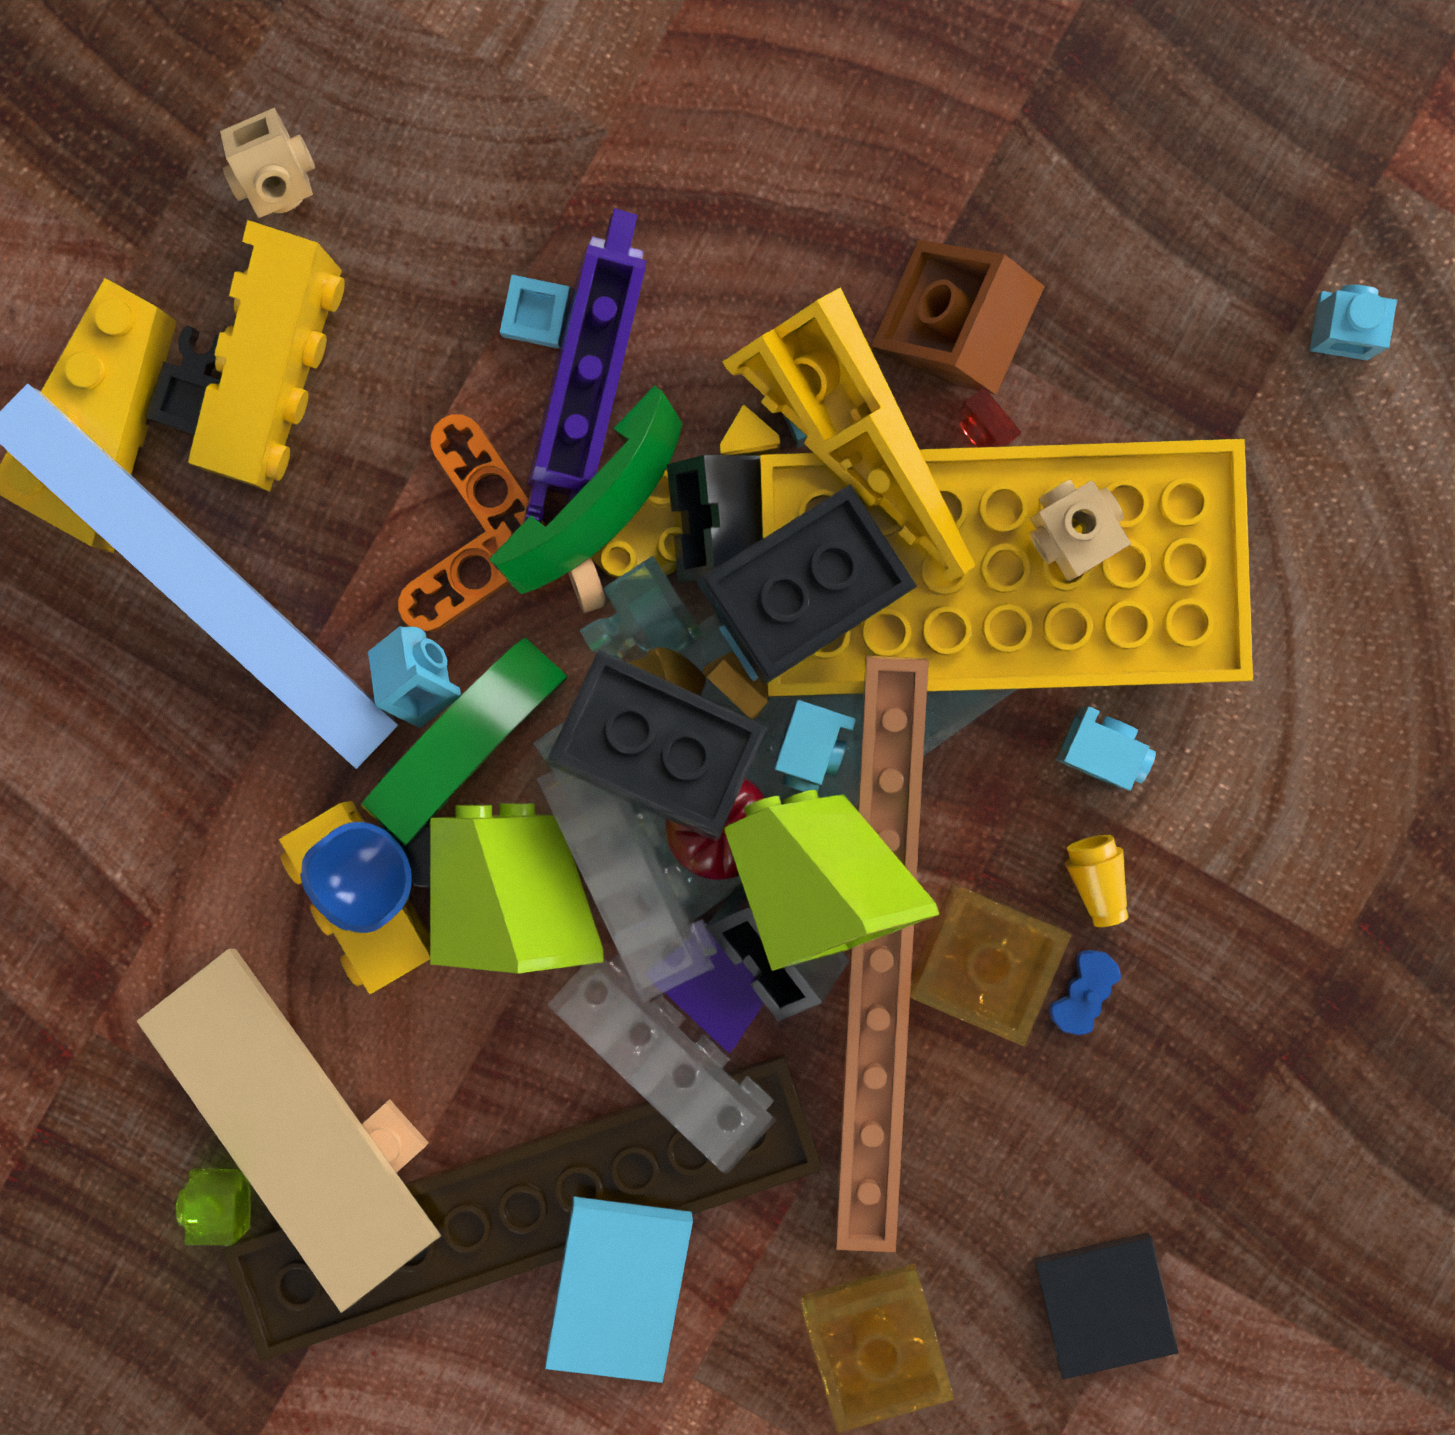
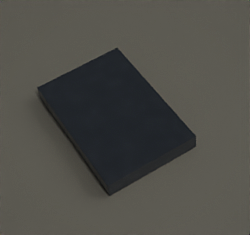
M851 484L702 576L697 581L698 586L763 685L768 684L917 587Z
M598 649L546 764L717 841L767 727Z

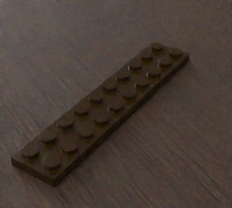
M781 1054L404 1183L441 1237L342 1313L281 1226L229 1243L222 1251L260 1362L562 1260L573 1197L689 1211L693 1215L822 1171L823 1167L785 1055Z

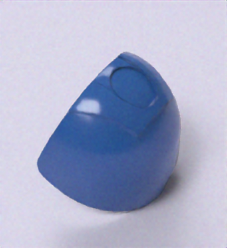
M352 822L341 825L320 839L306 852L302 861V873H300L305 893L320 913L335 926L346 931L350 930L358 933L376 931L389 922L405 905L412 883L410 864L406 853L398 841L384 829L364 822Z

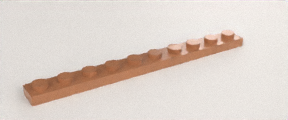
M865 656L857 811L917 880L929 660L927 658ZM914 925L850 949L835 1236L836 1250L896 1252Z

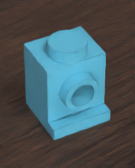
M1365 285L1342 286L1341 291L1337 290L1334 293L1320 292L1310 351L1368 361L1390 347L1397 300L1378 296V289Z
M399 626L368 651L375 706L418 728L424 726L461 696L460 687L449 682L447 657L444 649L433 640L428 639L426 633L418 627Z
M797 700L774 767L775 770L786 773L782 784L803 792L809 790H817L818 792L825 773L836 776L847 745V742L837 739L840 728L852 731L856 719Z
M1089 706L1079 707L1056 757V761L1119 789L1131 791L1135 781L1140 784L1143 783L1151 770L1156 751L1149 749L1150 746L1134 740L1138 729L1108 716H1105L1102 725L1095 722L1100 712L1099 710Z

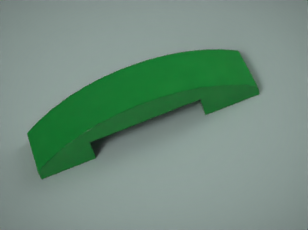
M654 385L613 428L624 445L546 527L530 516L489 559L510 585L521 595L560 578L593 556L627 525L652 494L674 454L683 425L663 391Z
M524 637L471 685L421 736L361 803V807L406 847L430 822V818H434L447 804L449 798L525 719L528 720L568 676Z

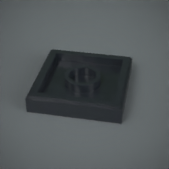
M1148 1232L1033 1258L1062 1379L1179 1353L1153 1240Z

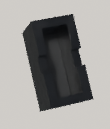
M701 455L667 464L671 512H681L683 534L674 536L678 583H697L702 576L763 539L760 456Z
M743 884L733 890L706 926V929L733 964L736 965L743 962L754 976L750 986L778 1021L823 1003L850 961L844 952L772 971Z

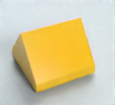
M744 404L720 443L721 455L760 456L777 454L780 451L779 434Z

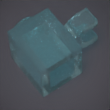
M654 556L603 588L617 613L609 618L596 620L580 630L587 645L593 652L595 651L597 654L599 649L619 659H622L635 644L638 645L646 657L647 651L656 647L667 648L678 653L686 645L703 635L676 588Z

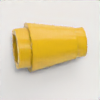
M1111 835L1091 836L1070 844L1067 847L1069 859L1065 862V866L1089 915L1092 917L1094 926L1109 927L1127 920L1129 916L1126 909L1123 849L1116 847L1114 837Z

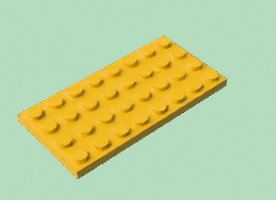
M1245 439L920 449L975 566L965 575L949 582L942 576L945 568L919 543L910 545L898 534L902 527L878 504L870 507L858 495L917 587L769 682L768 697L863 694L865 656L927 658L929 660L927 692L1253 681ZM815 453L760 455L763 538L848 485ZM1069 479H1071L1076 489L1093 480L1098 490L1107 488L1117 500L1124 515V519L1118 523L1131 542V545L1078 577L1067 581L1056 561L1047 564L1034 546L1030 532L1036 528L1030 518L1044 509L1039 498ZM1071 519L1073 529L1082 534L1080 523L1075 519Z

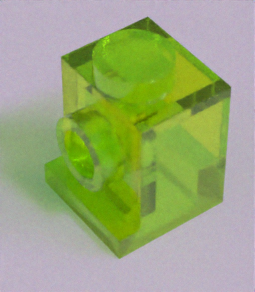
M192 1169L189 1171V1182L185 1184V1189L180 1190L176 1205L177 1223L185 1228V1245H234L250 1229L251 1184L240 1169Z

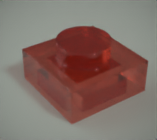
M984 387L965 401L959 410L965 418L960 423L961 428L977 448L1008 447L1022 433Z

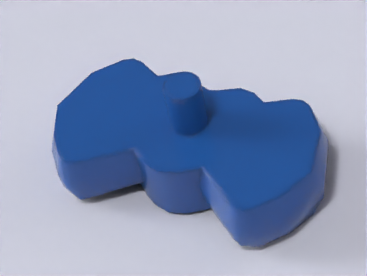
M1094 950L1080 951L1075 958L1077 976L1067 982V995L1049 1004L1048 1012L1050 1017L1063 1033L1080 1036L1093 1031L1094 1018L1098 1017L1101 1013L1102 1002L1110 996L1112 992L1111 986L1121 979L1118 964L1106 952Z

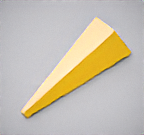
M841 287L816 300L773 330L763 334L723 361L724 366L733 376L742 374L765 396L761 401L764 406L772 413L782 412L807 436L804 444L847 485L851 484L854 491L870 507L878 504L902 527L898 533L910 545L919 543L945 568L942 576L946 580L951 582L965 575L975 566Z

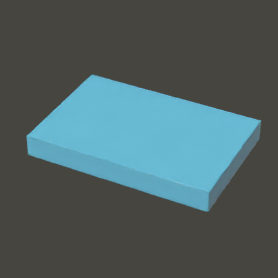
M573 1197L546 1353L545 1369L663 1383L693 1224L692 1212Z

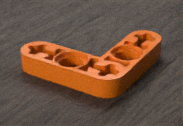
M462 414L446 416L434 426L431 433V448L435 457L486 532L411 581L402 590L398 599V611L402 620L409 627H418L424 632H436L445 628L510 584L489 559L512 536L513 532L504 521L495 530L491 521L508 515L521 502L525 510L515 513L514 516L522 525L529 499L484 431L472 418ZM455 428L462 434L472 431L473 437L468 440L467 444L479 462L487 453L492 459L489 463L475 467L464 480L459 476V472L470 468L456 451L446 454L444 450L451 443L447 434ZM488 475L502 477L508 486V494L505 501L494 508L480 505L475 496V488L478 482ZM542 519L541 524L546 527L547 525L545 524V522H544L543 519ZM472 556L485 558L492 568L490 581L480 589L466 588L459 577L462 563ZM447 573L451 587L464 597V601L455 606L453 597L447 596L436 604L435 610L438 616L431 621V619L424 615L415 617L412 610L419 605L415 596L420 591L429 596H434L444 590L446 587L438 581V578Z

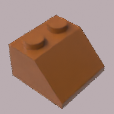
M918 240L871 347L884 355L952 385L996 395L1045 286L1005 254Z

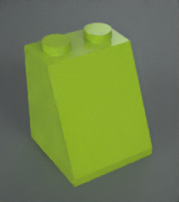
M809 790L784 799L782 804L779 796L768 797L745 806L746 817L724 827L772 971L847 951L940 915L934 900L844 794L819 798L817 790Z
M499 803V815H492V805H455V817L430 818V965L518 974L603 962V947L559 815L535 814V803Z

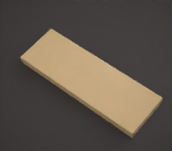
M227 949L137 1020L141 1029L341 1313L441 1237L438 1230L236 949Z

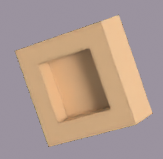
M390 1099L362 1123V1126L396 1173L429 1143Z

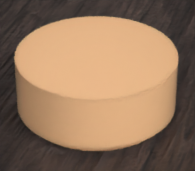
M590 557L578 567L568 572L584 614L602 608L604 603H606L600 579Z

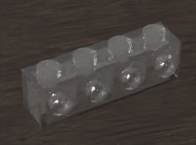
M558 769L538 778L539 785L642 1002L654 999L715 969L710 956L718 953L712 935L706 929L703 919L693 923L683 903L684 900L692 897L678 866L674 864L667 868L657 846L664 843L665 839L652 812L646 810L640 813L637 805Z
M618 954L610 962L603 957V962L583 965L547 1005L718 1169L728 1174L777 1120L767 1111V1108L774 1100L748 1076L739 1085L722 1069L730 1059L705 1035L696 1043L679 1028L686 1018L661 994L651 1002L635 986L643 977Z

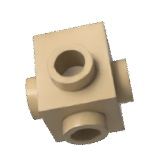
M275 108L220 131L225 156L229 163L228 166L223 167L226 180L238 201L248 198L258 218L272 212H288L297 207L304 198L313 195L307 172L315 169V165L309 150L300 134L290 138Z
M1071 479L1052 489L1039 498L1044 509L1030 518L1036 528L1030 532L1034 546L1047 564L1056 561L1067 581L1078 577L1131 545V542L1118 523L1124 519V515L1117 500L1107 488L1098 490L1093 480L1076 489ZM1071 519H1075L1080 523L1082 534L1073 529Z

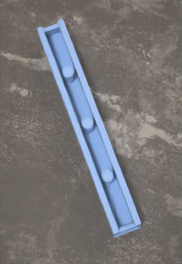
M27 383L0 411V444L356 769L398 726L393 716L376 707L375 700L39 390Z

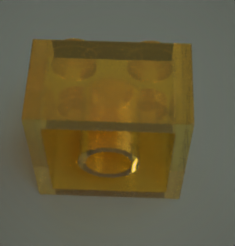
M952 881L940 908V915L935 920L912 974L910 996L916 1001L1025 1046L1072 934L1057 925Z
M914 1263L801 1296L803 1317L837 1433L955 1399Z

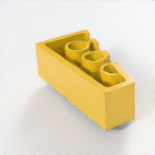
M247 220L242 242L254 245L248 269L244 273L239 271L234 273L229 296L235 298L234 312L236 320L234 326H228L224 332L219 334L214 355L216 356V370L222 373L220 384L210 383L206 387L188 463L204 471L270 492L273 480L280 481L288 466L290 448L285 446L292 423L298 425L304 416L308 403V391L303 390L310 367L316 369L323 358L327 338L322 333L328 312H335L340 305L344 293L345 280L340 277L342 269L318 242Z
M104 278L41 393L131 475L139 446L143 447L149 426L145 424L147 419L145 417L163 362L167 360L177 321L153 304ZM7 451L0 464V496L87 545L114 553L115 548Z

